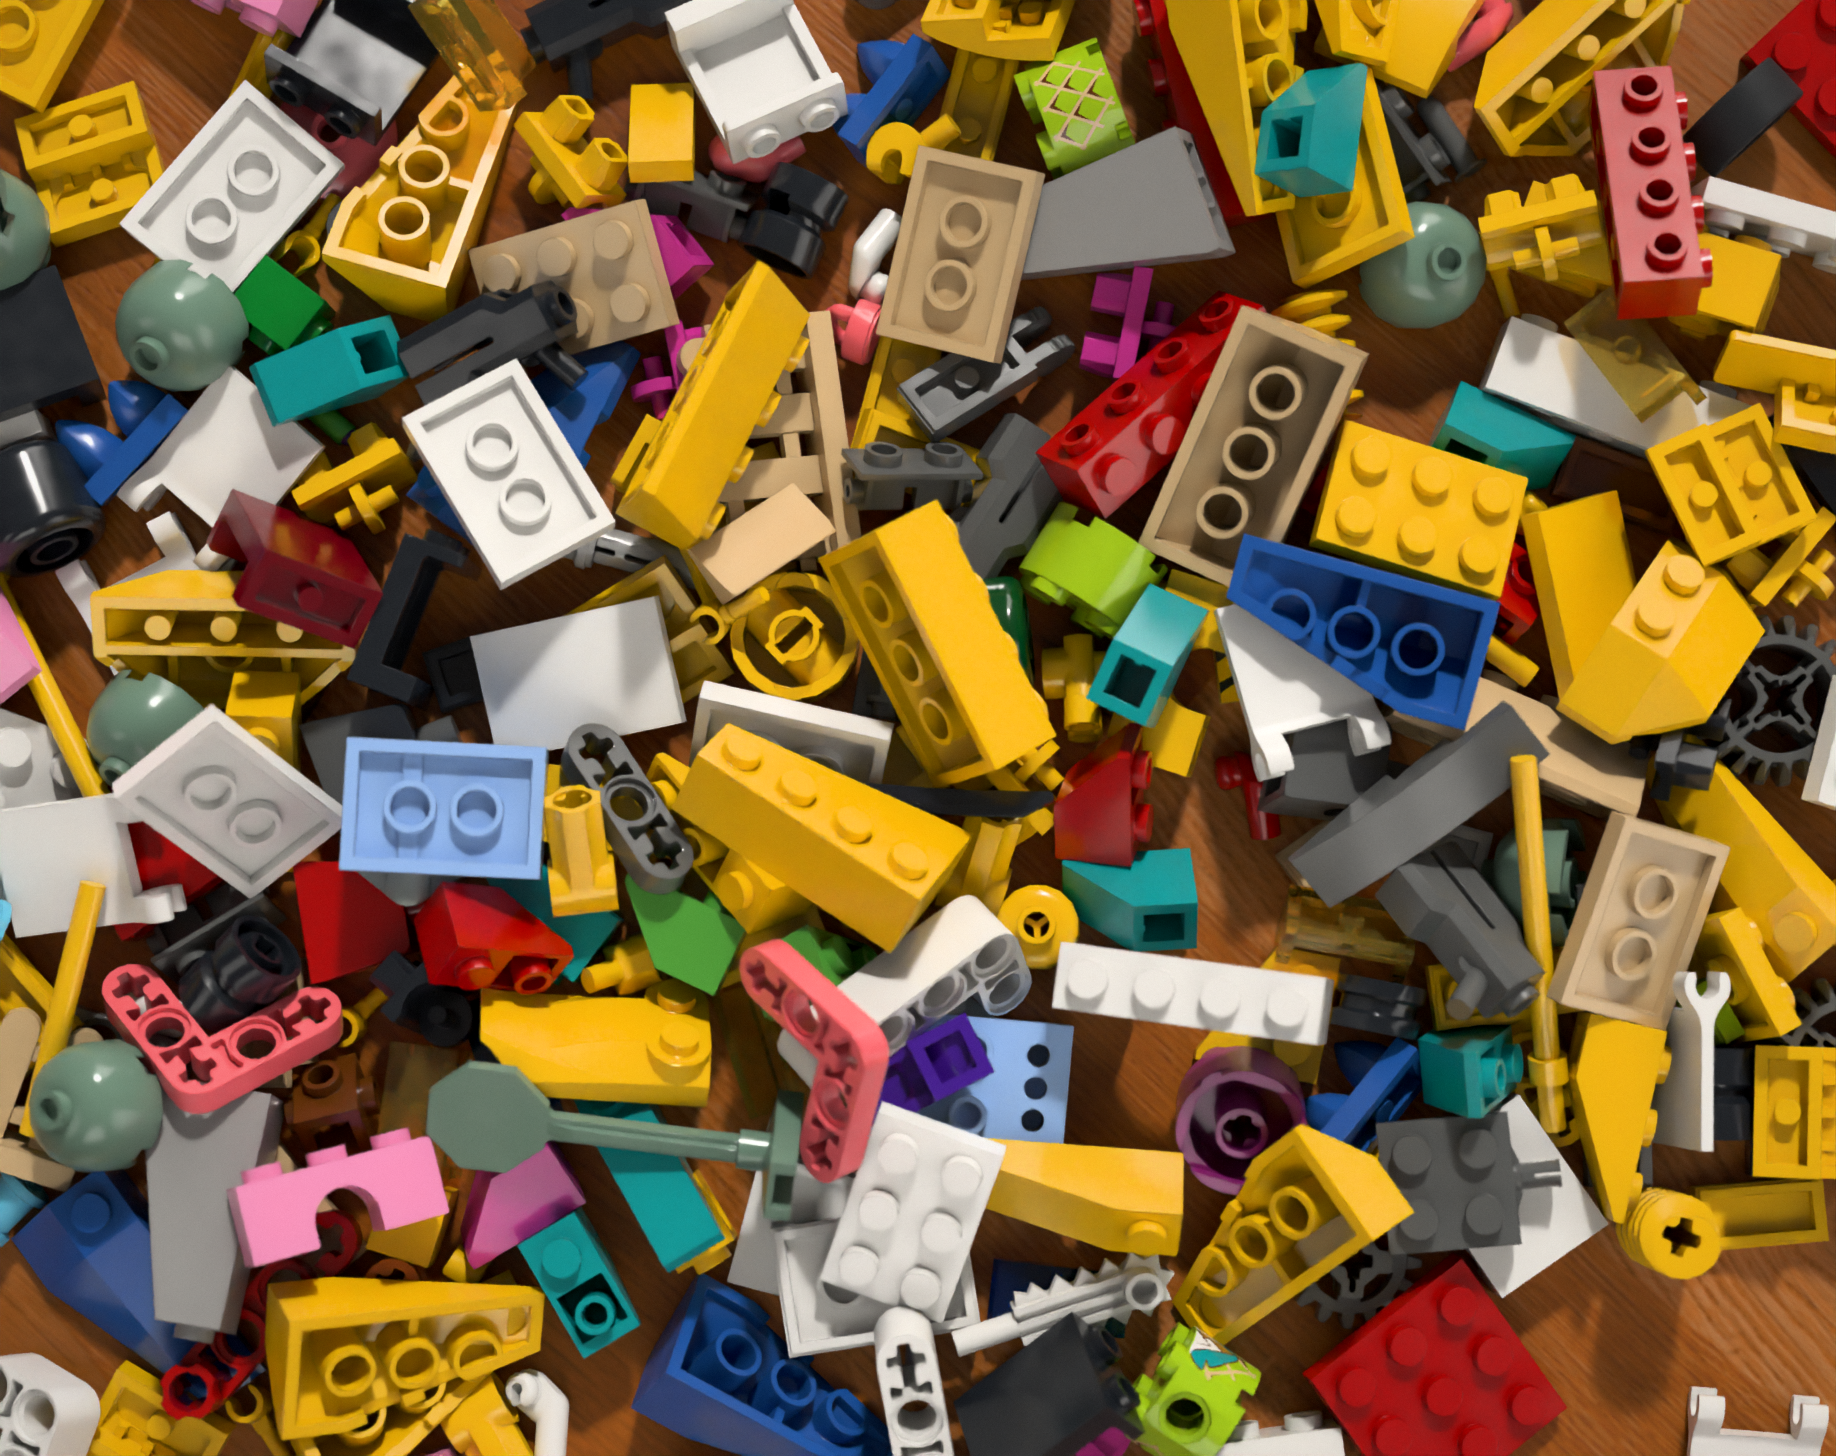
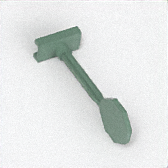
M469 1061L431 1087L426 1134L459 1168L507 1173L545 1148V1143L549 1140L736 1163L737 1169L762 1172L763 1218L790 1221L794 1176L796 1177L804 1093L778 1089L767 1132L740 1129V1134L554 1111L550 1108V1101L517 1066Z

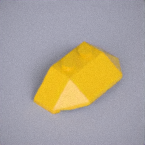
M1544 0L1487 52L1474 103L1476 112L1503 154L1510 157H1523L1524 155L1573 156L1591 139L1588 105L1593 71L1666 66L1680 30L1684 5L1690 4L1691 0Z
M1672 536L1667 540L1614 617L1555 709L1610 744L1628 741L1632 736L1659 734L1706 723L1765 630L1727 570L1717 563L1703 567L1697 560L1692 548Z
M166 570L96 590L90 595L94 658L107 667L112 666L118 672L133 669L128 678L142 681L148 672L159 675L182 688L204 709L211 704L218 709H226L234 670L300 672L302 706L331 682L342 670L345 671L353 664L357 654V646L353 649L237 607L231 595L244 571Z

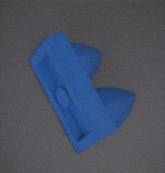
M912 34L906 44L889 40L857 44L858 59L862 70L874 86L868 94H846L848 114L838 118L832 126L855 159L865 167H867L866 151L868 142L875 131L888 123L894 122L905 123L912 127L951 75L933 45L915 34Z
M111 381L108 385L110 410L116 424L128 437L124 442L109 431L88 422L58 420L55 423L58 443L65 445L88 479L84 487L101 506H107L124 483L153 456L189 411L173 395L169 393L166 395L154 386L139 381Z
M1396 1037L1389 1047L1381 1043L1364 1040L1344 1041L1334 1044L1336 1060L1340 1070L1355 1089L1349 1096L1338 1093H1324L1305 1097L1306 1119L1310 1128L1371 1154L1378 1145L1375 1123L1397 1121L1423 1089L1419 1051L1399 1037Z

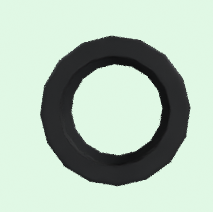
M1769 57L1757 65L1720 98L1682 136L1683 143L1692 142L1694 144L1696 161L1711 177H1715L1771 128L1803 96V91Z

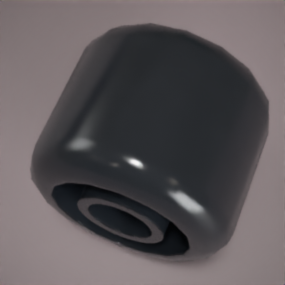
M33 440L0 449V572L5 575L20 578L36 577L54 572L87 554L100 541L106 529L107 521L101 505L91 497L84 487L88 482L87 477L66 446L53 440Z

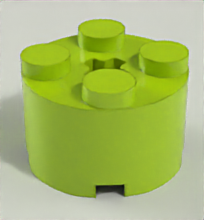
M1059 502L1018 569L1023 574L1019 582L1022 584L1024 592L1046 605H1050L1051 601L1060 606L1065 604L1073 609L1074 612L1069 620L1082 630L1099 639H1102L1105 635L1113 640L1148 585L1151 583L1158 587L1168 568L1165 564H1151L1156 556L1120 530L1097 517H1094L1090 526L1087 527L1073 519L1079 508Z

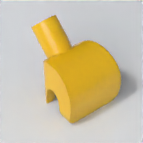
M947 113L920 133L905 123H888L876 130L868 142L866 151L867 168L885 183L900 185L903 182L904 176L909 178L912 176L918 145L940 150L958 137L961 131Z
M642 931L602 948L606 961L584 968L580 974L581 983L588 993H594L615 986L618 997L628 998L643 995L651 985L671 979V975L654 967Z

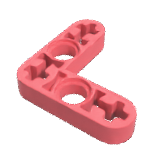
M773 939L743 952L739 966L741 980L747 993L818 1059L800 1134L799 1148L801 1158L811 1175L820 1182L830 1183L858 1170L863 1162L889 1061L887 1040L875 1021L788 943L781 939ZM809 1000L816 1011L818 1022L810 1009ZM839 1090L842 1092L847 1102L848 1110L845 1108L840 1098Z
M127 964L110 972L102 983L104 1008L109 1021L126 1043L137 1047L145 1057L138 1058L151 1074L157 1075L162 1089L173 1103L182 1111L191 1114H206L221 1108L328 1050L340 1040L343 1034L342 1004L336 994L322 987H306L297 990L208 1037L161 977L150 967L141 964ZM131 992L137 998L144 995L147 1011L141 1015L140 1007L133 998L124 995ZM311 1015L316 1020H325L321 1023L316 1024L310 1018L304 1019L303 1021L302 1018ZM163 1029H174L184 1035L178 1043L170 1047H156L148 1042L153 1034ZM293 1035V1039H292V1040H289V1041H288V1040L286 1039V1037L288 1038V1037H290V1036ZM257 1040L270 1042L275 1046L269 1055L260 1059H249L239 1053L244 1045ZM191 1061L192 1069L203 1081L210 1079L211 1081L205 1085H201L196 1080L188 1082L185 1065Z

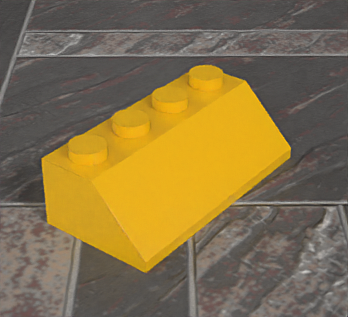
M757 261L727 292L615 514L682 550H685L698 540L699 536L708 540L713 534L725 511L726 506L717 500L727 480L736 484L753 455L754 450L745 444L755 424L761 428L767 425L782 394L773 389L783 369L792 373L809 343V339L802 336L801 333L810 314L769 266Z
M937 499L818 558L934 788H941L996 771L1052 739L1056 734L1048 720L1049 713L1046 703L1039 693L1033 690L1019 663V653L1015 642L1003 631L989 603L988 589L980 576L973 572L959 544L958 530L951 518L944 514Z

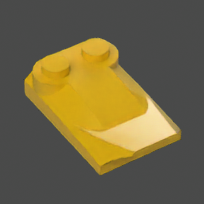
M677 978L667 979L651 985L646 990L644 998L539 993L525 995L514 991L481 988L480 1041L494 1053L502 1065L517 1066L545 1097L706 1107L710 1088L711 1032L708 1001L706 995L700 989Z

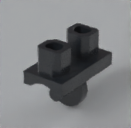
M1722 697L1706 723L1659 734L1632 736L1630 740L1626 741L1631 744L1629 754L1635 759H1646L1649 751H1657L1654 761L1656 772L1649 798L1669 802L1673 785L1709 791L1717 761L1718 749L1686 742V738L1690 734L1722 742L1732 700Z
M394 950L371 974L369 980L389 998L380 1011L394 1024L423 1035L432 1044L443 1048H453L462 1045L475 1030L476 1012L468 999L473 990H465L458 986L430 984L424 961L421 963L416 960L412 963L403 953Z

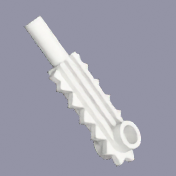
M1128 1252L1126 1259L1119 1266L1104 1258L1101 1268L1096 1274L1080 1266L1072 1282H1068L1055 1274L1051 1286L1047 1290H1043L1031 1282L1027 1292L1013 1291L1014 1301L1010 1302L1013 1312L951 1332L958 1356L961 1357L1018 1337L1021 1338L1024 1346H1026L1070 1312L1075 1313L1093 1328L1098 1325L1104 1327L1107 1319L1111 1317L1126 1325L1132 1310L1135 1309L1151 1317L1154 1308L1160 1302L1172 1300L1166 1285L1175 1273L1173 1270L1160 1266L1158 1255L1141 1257L1136 1253Z

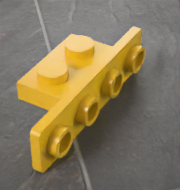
M1739 330L1731 331L1715 364L1713 380L1721 384L1774 394L1773 442L1836 454V350Z

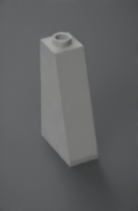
M1172 127L1044 184L1021 280L1134 268V266L1146 267L1225 258L1236 253L1193 134L1178 127Z
M161 1087L163 1116L158 1138L151 1149H146L155 1319L176 1324L173 1337L213 1344L215 1331L236 1335L251 1267H245L226 1189L243 1185L240 1172L274 1163L285 1114L284 1104L281 1099L272 1094L250 1091L217 1110L206 1114H191L177 1107Z

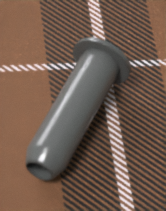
M1429 95L1427 99L1423 98L1417 103L1418 116L1431 135L1441 145L1451 165L1458 173L1454 179L1456 183L1468 179L1487 164L1488 160L1486 158L1479 160L1438 99Z

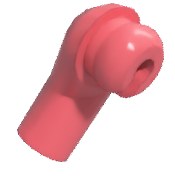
M1505 0L1484 1L1476 13L1478 20L1469 24L1458 39L1456 57L1448 67L1449 72L1456 70L1493 47L1513 20L1514 14L1511 2L1506 3Z
M718 135L711 140L708 146L709 159L718 171L752 183H761L767 180L776 162L791 163L806 152L802 140L797 136L781 143L776 150L760 158L749 157L733 164Z

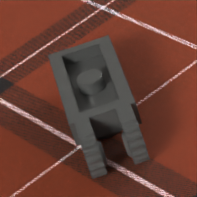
M1035 307L1026 314L1023 313L1011 321L1001 364L950 353L900 384L896 388L897 400L930 442H938L1038 380V377H1045L1055 371L1057 367H1061L1075 353L1076 347L1072 340L1063 334L1052 338L1049 342L1043 343L1026 354L1022 348L1032 343L1034 339H1038L1039 336L1044 335V332L1048 330L1053 321L1052 316L1044 307Z

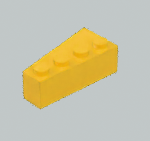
M1533 181L1524 207L1547 201L1544 189L1546 184ZM1596 199L1604 243L1580 249L1581 255L1556 261L1559 280L1547 283L1586 298L1594 297L1596 290L1600 289L1608 292L1607 301L1615 306L1600 200ZM1704 224L1703 233L1698 234L1700 249L1709 248L1711 251L1713 265L1711 288L1701 289L1696 315L1668 317V320L1680 327L1679 333L1700 341H1704L1707 335L1715 334L1728 338L1729 333L1733 330L1763 335L1779 291L1782 255L1773 253V248L1770 244L1755 237L1737 235L1733 241L1710 234V228ZM1515 265L1510 266V269L1517 271ZM1542 265L1517 271L1546 282Z
M727 723L696 755L671 808L889 953L895 949L945 887L974 835L967 830L730 723Z

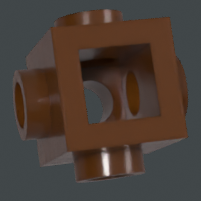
M352 1053L292 1068L293 1094L284 1096V1112L290 1132L292 1134L298 1133L305 1153L310 1154L345 1144L348 1157L372 1151L370 1137L374 1136L373 1115L382 1114V1100L376 1078L374 1076L364 1077L356 1054Z

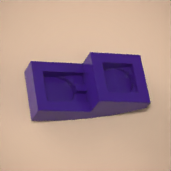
M966 1013L907 1041L904 1047L889 1057L872 1126L882 1101L916 1113L995 1072Z

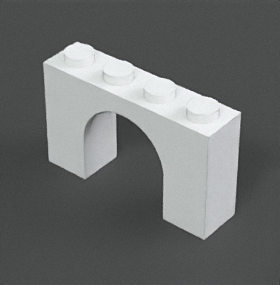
M1061 942L1052 1008L1323 1045L1327 1042L1335 980Z

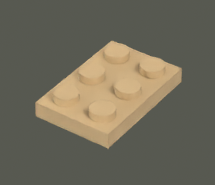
M918 145L876 334L1001 364L1045 174Z
M646 199L633 200L468 250L480 295L488 292L494 293L503 288L519 293L531 285L552 280L557 286H561L569 293L577 309L576 323L578 333L558 344L570 355L680 324Z
M1612 811L1546 996L1562 1005L1665 1031L1676 1002L1673 992L1675 973L1687 972L1731 847L1715 840Z

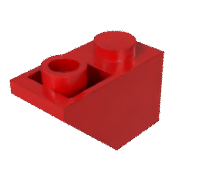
M1128 723L1068 769L1054 804L1055 859L1131 867L1140 842L1149 843L1153 829L1154 808L1152 804H1144L1143 789H1148L1150 786L1153 754L1150 750H1143L1141 724Z
M442 881L414 918L430 984L458 986L465 990L480 988L509 990L525 995L545 993L574 957L572 946L500 887Z

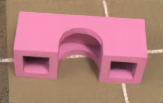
M407 1127L370 1137L372 1151L348 1157L345 1144L306 1154L308 1168L283 1174L280 1162L240 1172L243 1185L226 1189L245 1267H254L320 1249L315 1226L316 1210L325 1195L336 1188L350 1190L364 1201L374 1232L392 1229L449 1213L431 1138L424 1136L411 1140Z

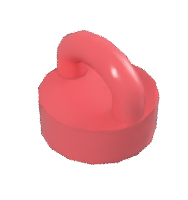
M860 299L855 308L843 304H834L825 310L830 311L834 343L841 346V358L860 365L869 363L876 351L881 336L876 334L882 305ZM838 320L848 322L846 330L839 326Z

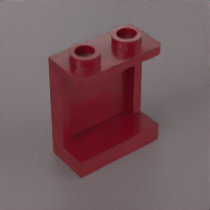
M235 489L231 490L207 538V544L211 551L247 564L231 595L237 607L353 649L356 648L384 594L346 532Z

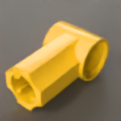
M584 785L560 787L554 794L544 797V817L551 859H548L547 864L553 916L562 917L619 910L613 852L608 853L600 791L588 789Z
M965 816L962 829L974 835L945 887L938 894L935 905L945 907L961 896L972 895L976 896L997 917L1013 869L1009 868L1024 817Z
M494 1371L440 1422L454 1448L459 1453L465 1452L467 1456H534L517 1425V1422H519L517 1409L508 1402L505 1396V1385Z

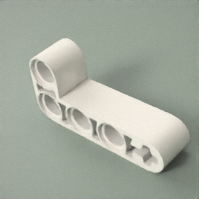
M966 895L947 904L904 936L891 953L885 950L839 984L837 988L880 1027L887 1040L890 1057L904 1047L907 1041L920 1035L970 996L990 1015L999 1016L1008 1013L1024 1000L1030 990L1032 978L1018 939L976 896ZM811 1005L810 1009L818 1022L816 1011L813 1005ZM783 1029L777 1042L778 1052L812 1089L818 1059L789 1032Z
M897 1306L889 1309L879 1317L874 1327L876 1366L893 1456H955L930 1321L923 1312L911 1306ZM900 1344H910L914 1365L902 1367ZM913 1400H921L930 1404L918 1412H909L901 1408L904 1404Z
M31 1352L0 1356V1428L3 1429L0 1437V1456H86L101 1413L100 1402L95 1390L86 1382L39 1354Z

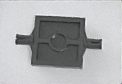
M1507 1111L1490 1112L1482 1118H1467L1458 1115L1375 1123L1379 1152L1378 1161L1414 1211V1213L1387 1231L1390 1256L1522 1244L1518 1213L1523 1195L1522 1190L1562 1187L1560 1174L1535 1176L1538 1173L1561 1172L1559 1159L1519 1163V1159L1511 1146Z

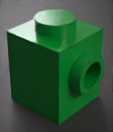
M266 254L234 293L240 301L248 324L251 325L247 338L270 356L280 353L281 350L285 351L328 333L334 328L330 320L337 312L327 301Z

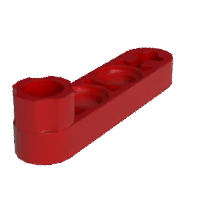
M330 1209L315 1214L316 1231L319 1225L328 1229L337 1224L344 1230L339 1239L345 1247L343 1253L341 1254L336 1250L329 1251L314 1265V1267L325 1271V1275L322 1278L339 1277L355 1259L362 1246L363 1235L360 1224L354 1216L344 1210ZM317 1232L319 1243L321 1244L322 1237ZM313 1251L302 1253V1255L306 1257L311 1255ZM294 1256L269 1262L246 1287L240 1318L253 1322L259 1329L261 1337L260 1344L253 1354L244 1356L233 1352L227 1343V1333L215 1331L213 1344L197 1342L178 1364L174 1365L164 1374L160 1381L164 1392L161 1406L168 1415L176 1420H181L185 1417L201 1419L218 1410L231 1398L267 1357L265 1328L268 1284L271 1283L274 1275L283 1269L294 1271L302 1280L317 1279L316 1272L308 1263ZM210 1346L219 1361L237 1370L233 1378L227 1368L219 1371L213 1365L217 1359L206 1354V1350ZM188 1373L193 1376L199 1375L206 1383L207 1397L203 1396L195 1401L188 1397L187 1392L192 1386L191 1382L186 1378Z

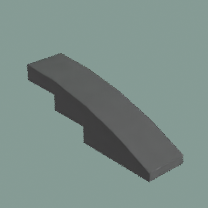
M1502 701L1455 742L1452 743L1443 738L1395 780L1386 774L1287 859L1322 901L1331 908L1384 877L1443 838L1511 787L1510 758L1519 755L1536 756L1538 765L1550 753L1510 704Z

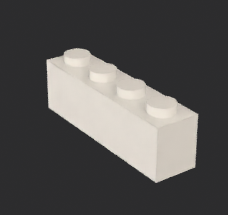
M1522 314L1521 319L1511 316L1502 325L1478 389L1571 434L1582 436L1647 459L1644 453L1646 449L1704 423L1709 426L1752 406L1736 400L1737 392L1728 386L1706 380L1701 381L1699 386L1677 378V369L1669 364L1649 358H1642L1640 363L1616 355L1618 348L1605 340L1591 336H1582L1580 341L1556 333L1558 325L1554 322L1533 314Z

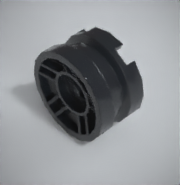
M1338 973L1336 989L1341 992L1339 1005L1331 1009L1329 1023L1418 1041L1421 1025L1415 1021L1417 1008L1425 1006L1428 990L1362 976Z

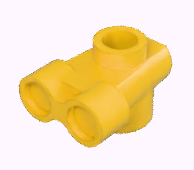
M1090 634L1068 635L1063 637L1064 647L1042 649V679L1045 699L1064 698V729L1068 731L1069 741L1076 743L1096 742L1103 738L1102 709L1098 707V704L1086 699V696L1107 651H1095V643Z

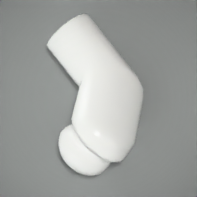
M885 208L878 213L853 247L848 287L856 300L861 297L864 300L879 305L883 303L889 276L882 274L878 270L882 259L897 241L902 220L901 216L890 209Z
M525 1369L514 1373L505 1384V1396L512 1406L520 1408L536 1423L534 1456H566L570 1406L567 1396L542 1372Z

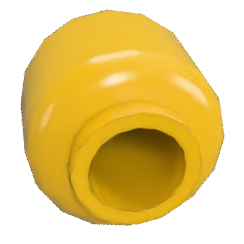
M1028 885L1015 890L1002 902L997 914V918L1018 939L1029 969H1048L1058 965L1061 942L1077 943L1079 939V918L1073 903L1061 891L1047 885ZM1034 913L1045 915L1037 922L1028 918ZM1049 923L1048 932L1041 937V927ZM1025 924L1034 928V937L1026 933Z

